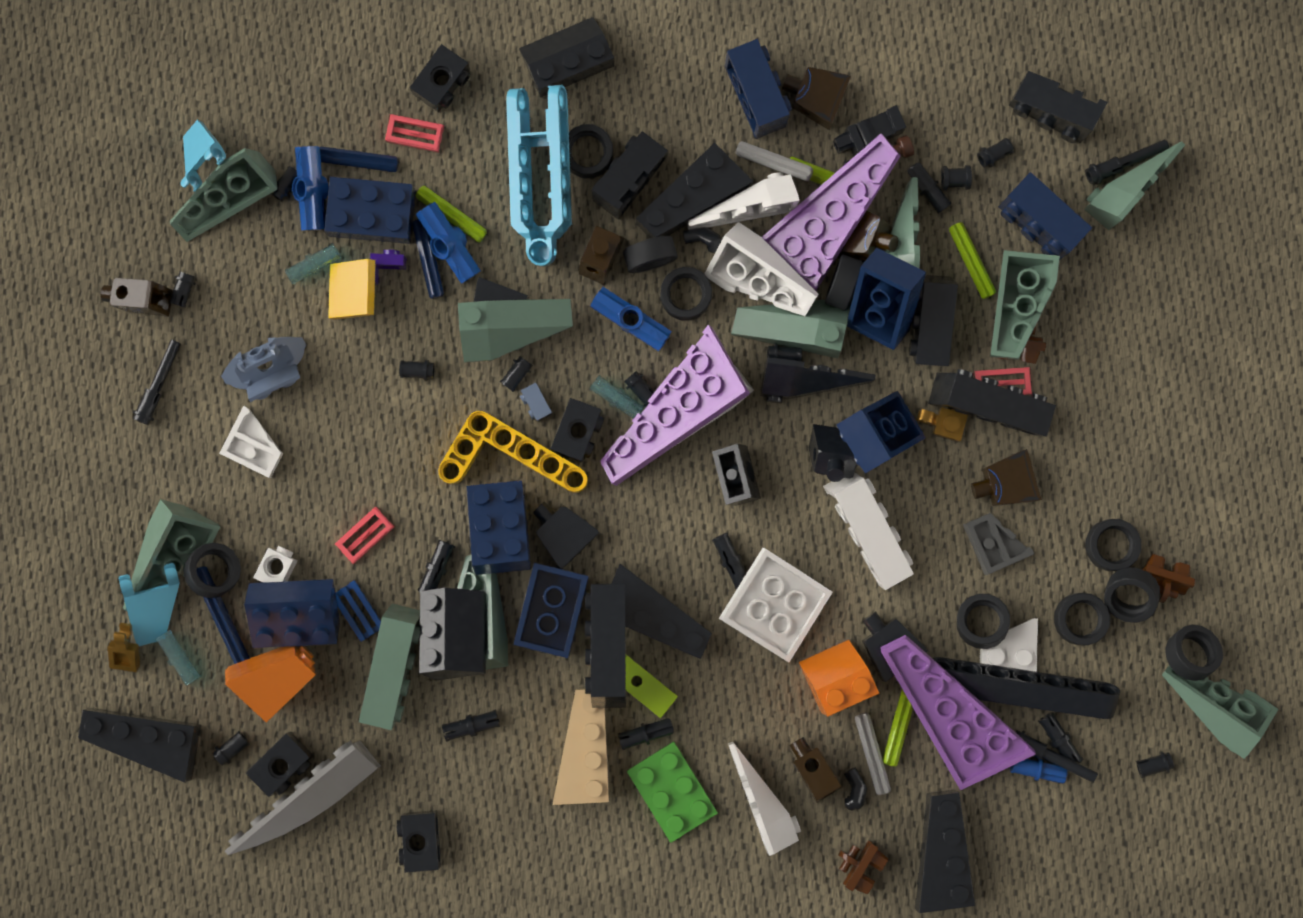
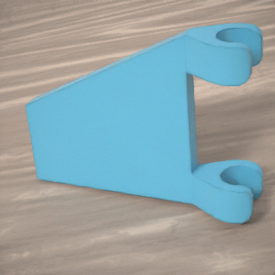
M196 120L183 136L185 176L181 180V186L186 188L190 183L193 186L194 192L202 185L197 169L204 161H209L212 157H215L217 160L216 164L220 165L226 158V154L219 142L200 120Z
M174 563L164 565L168 584L134 593L130 575L126 574L119 577L135 642L139 646L165 640L180 584Z

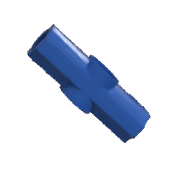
M295 147L297 177L293 180L292 192L294 198L299 201L301 230L325 229L324 200L328 196L329 185L327 179L322 176L320 147Z
M436 202L429 204L415 214L431 237L430 247L433 254L439 259L446 260L461 284L481 272L465 247L467 240L464 232L458 227L451 226Z
M605 287L601 288L590 305L592 309L620 326L623 331L632 334L658 352L672 333V331L644 314L637 306L629 304ZM628 313H634L639 318L638 322L633 326L626 325L623 321L624 316Z

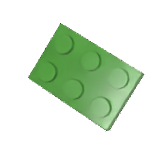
M674 741L627 770V773L670 843L718 814Z

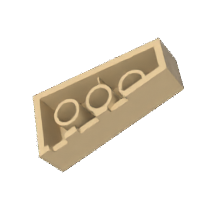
M585 688L575 690L553 805L609 802L605 708H592L591 694H585Z

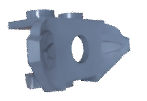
M302 337L268 338V343L255 347L243 355L239 352L230 361L221 377L225 384L239 389H246L250 402L256 399H264L271 392L281 387H289L296 380L300 379L297 364L303 357L306 343ZM272 360L270 368L265 370L258 368V366Z

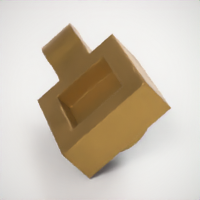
M943 407L939 409L938 414L922 409V411L919 410L916 421L934 426L932 433L934 435L960 442L968 415Z
M120 622V631L114 632V640H111L107 647L109 668L137 672L140 667L139 645L130 643L132 625Z

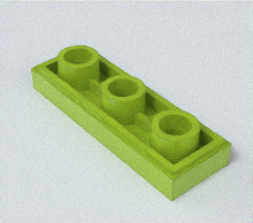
M626 655V691L661 718L678 696ZM634 676H640L642 683L639 686H634L631 679Z

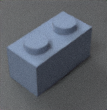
M536 383L521 390L523 395L520 398L524 405H529L531 410L528 413L532 420L536 419L539 422L552 415Z

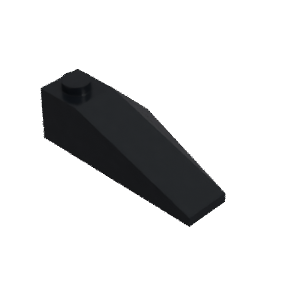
M768 357L764 363L760 396L766 397V402L782 403L783 399L788 400L869 384L875 380L876 374L847 369H838L837 372H832V368L824 365L810 366V369L804 368L805 362Z

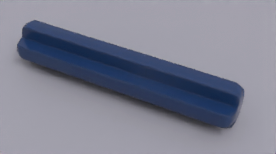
M320 147L322 163L396 172L399 162L396 156Z
M419 219L413 221L412 226L428 294L431 299L440 298L444 295L436 256L430 247L431 237Z

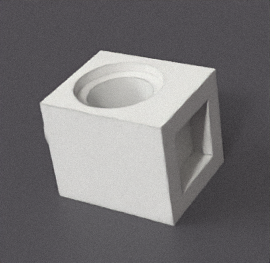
M278 546L276 550L268 548L253 578L263 583L288 581L298 560L292 558L293 552L281 546ZM280 559L283 563V570L276 575L271 570V564L274 560Z

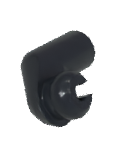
M707 227L683 231L685 244L701 241L707 245L710 253H716L722 241L719 234Z
M856 767L844 773L852 787L850 796L845 798L844 804L851 811L859 810L863 807L867 794V786Z

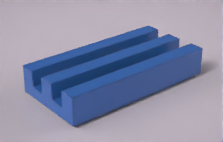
M356 580L335 592L337 606L360 642L379 631L381 619ZM351 589H354L376 624L375 627L372 628L349 592ZM342 595L345 596L367 630L366 633L363 634L340 597Z

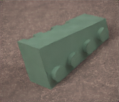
M391 604L382 616L359 723L392 730L396 722H401L404 713V706H401L403 696H407L410 680L407 677L409 670H412L416 660L414 649L420 640V610Z

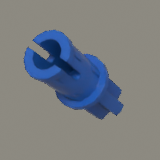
M1025 759L1010 767V773L1034 777L1035 781L1043 779L1063 784L1068 774L1066 769L1058 765L1044 763L1042 759L1037 761Z

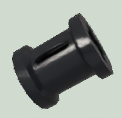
M965 165L964 168L941 167V188L943 191L954 187H964L965 190L971 189L972 171L970 165Z

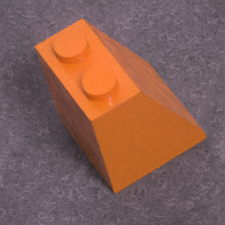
M846 640L799 662L821 713L827 717L879 694L867 665L850 640Z
M298 646L279 647L229 666L225 670V685L267 723L316 675L315 662L312 659L314 656L305 646L300 648Z

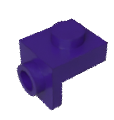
M383 250V254L370 253V259L375 260V285H378L379 269L406 270L407 259L398 250Z

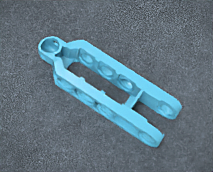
M563 85L548 86V109H546V131L530 133V109L527 91L524 88L509 89L507 92L511 226L526 239L528 259L538 266H548L554 262L557 255V239H560L572 225L568 98ZM549 146L550 165L547 166L551 177V192L548 195L551 199L552 220H549L547 226H538L533 221L531 147Z

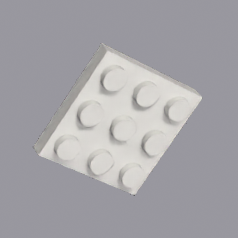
M762 548L719 619L785 661L790 662L833 592L769 550Z

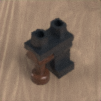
M895 105L883 113L848 126L844 133L833 140L836 152L840 154L851 149L853 156H855L880 134H883L887 140L902 134L906 129V125L898 106ZM908 135L898 138L896 141L897 145H893L894 149L903 158H908L915 154L913 144Z

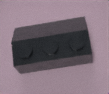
M594 17L519 48L540 98L548 95V86L563 85L567 87L615 66L612 51Z
M456 588L420 591L419 674L435 681L486 674V592Z

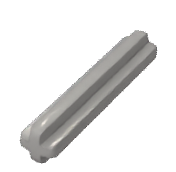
M743 141L737 146L736 154L739 157L788 175L791 174V176L804 181H809L813 174V168L809 165Z
M862 713L855 716V722L874 788L878 795L887 794L891 791L871 717L868 713Z

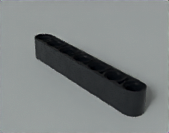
M943 657L932 658L971 694L982 701L1100 719H1111L1114 717L1120 696V689L1107 682Z

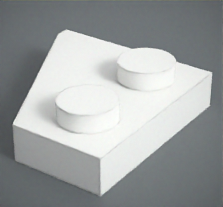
M243 406L219 453L268 478L272 477L283 455L251 410Z
M1032 618L1010 628L1005 639L997 646L989 649H980V663L1037 672L1038 619Z

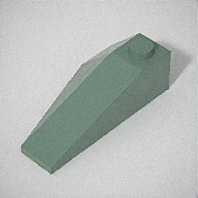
M1181 141L1108 183L1101 190L1096 188L1087 197L1086 200L1089 204L1084 210L1106 229L1110 230L1122 221L1145 194L1144 192L1158 179L1157 175L1166 169L1185 144Z
M912 177L907 183L891 226L892 231L890 234L898 237V246L894 252L883 251L920 269V245H914L919 233V223L913 220V215H917L919 206L918 178Z
M1004 250L990 357L1019 360L1056 286L1060 256Z
M571 299L500 300L458 303L459 329L464 363L492 361L509 352L519 350L533 342L573 327Z
M815 300L806 316L775 307L774 304L737 307L731 335L770 344L776 343L784 347L802 348V351L838 359L842 349L850 306L848 305L846 310H842L825 304V300Z
M160 499L148 523L131 581L134 593L168 584L164 565L174 563L177 574L184 576L185 562L189 556L200 546L213 543L220 529L219 524L184 505ZM124 603L123 609L127 611L126 605Z
M471 555L466 556L457 588L486 592V670L508 666V638L497 573L475 575L472 567Z

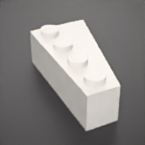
M854 473L853 478H843L839 482H830L823 486L826 493L832 495L838 501L834 507L846 524H850L851 527L848 528V532L856 545L862 547L863 551L860 553L880 587L887 590L914 574L910 567L913 565V561L906 550H901L898 544L901 538L893 526L889 527L885 519L889 517L881 502L877 504L873 496L876 490L868 478L864 479L857 473Z

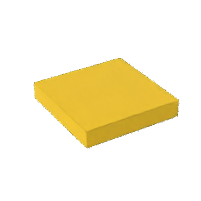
M363 259L330 264L329 318L344 319L374 315L375 260Z

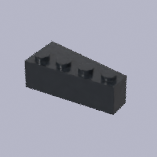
M714 142L636 218V225L650 239L669 236L686 226L692 218L751 187L753 180Z
M958 369L957 373H936L928 404L950 406V410L972 416L975 414L977 419L992 423L1000 422V425L1035 436L1047 437L1056 405L1047 402L1048 397L1032 393L1030 397L1022 394L1023 389L1007 385L1005 389L998 386L999 381L983 377L981 381L973 378L974 373Z
M619 564L611 584H625V627L701 659L712 633L623 565Z
M591 584V593H585V610H591V621H585V638H591V649H585V666H591V677H585V694H591L592 708H626L625 584Z
M90 708L82 711L78 738L186 783L193 778L201 724Z
M956 790L931 792L926 795L920 867L917 880L918 886L915 899V909L918 913L975 906L960 794Z

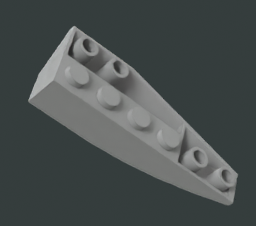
M351 740L346 742L333 753L336 757L334 760L331 761L328 758L326 761L321 762L311 771L314 775L311 779L306 776L294 786L296 791L289 797L285 794L273 803L272 806L275 809L267 816L263 812L250 823L253 827L244 834L241 830L228 841L231 846L225 850L226 854L231 855L258 846L310 821L341 800L381 765L360 740L352 743Z

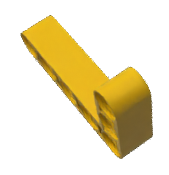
M475 411L467 418L438 469L439 476L444 482L451 485L460 483L486 442L569 492L579 493L586 488L588 483L587 475L581 468L483 411ZM479 417L486 418L488 421L487 428L483 431H475L473 428L474 421ZM502 431H507L511 434L512 439L510 443L503 446L497 443L498 434ZM464 441L473 443V451L469 455H462L459 452V446ZM531 445L535 448V455L531 459H523L520 455L523 446ZM549 459H555L559 462V469L552 474L544 470V464ZM451 464H455L459 468V474L454 479H448L445 475L446 468ZM579 473L582 475L583 482L579 487L573 488L568 485L567 479L570 474Z

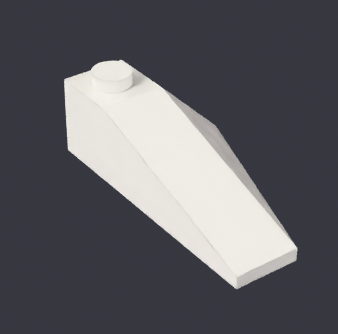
M783 172L768 175V179L754 184L689 220L688 230L790 213L799 203V196L791 174L784 176Z
M739 222L725 234L704 273L708 279L726 291L732 293L739 291L750 295L749 298L757 301L763 299L772 302L775 307L802 316L807 315L819 295L762 237Z
M734 742L728 743L768 855L776 854L799 841L796 833L801 832L796 816L790 817L788 811Z

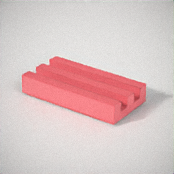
M391 114L385 141L439 153L444 125ZM395 122L437 130L436 135L394 127ZM398 133L432 140L434 144L395 137L392 134Z
M1030 367L974 371L975 379L981 380V376L1024 373V379L1000 380L998 386L1025 384L1022 394H1032Z
M374 507L341 537L335 545L352 564H355L395 526L377 507ZM376 515L379 519L346 548L343 544ZM384 523L386 527L353 556L351 552Z

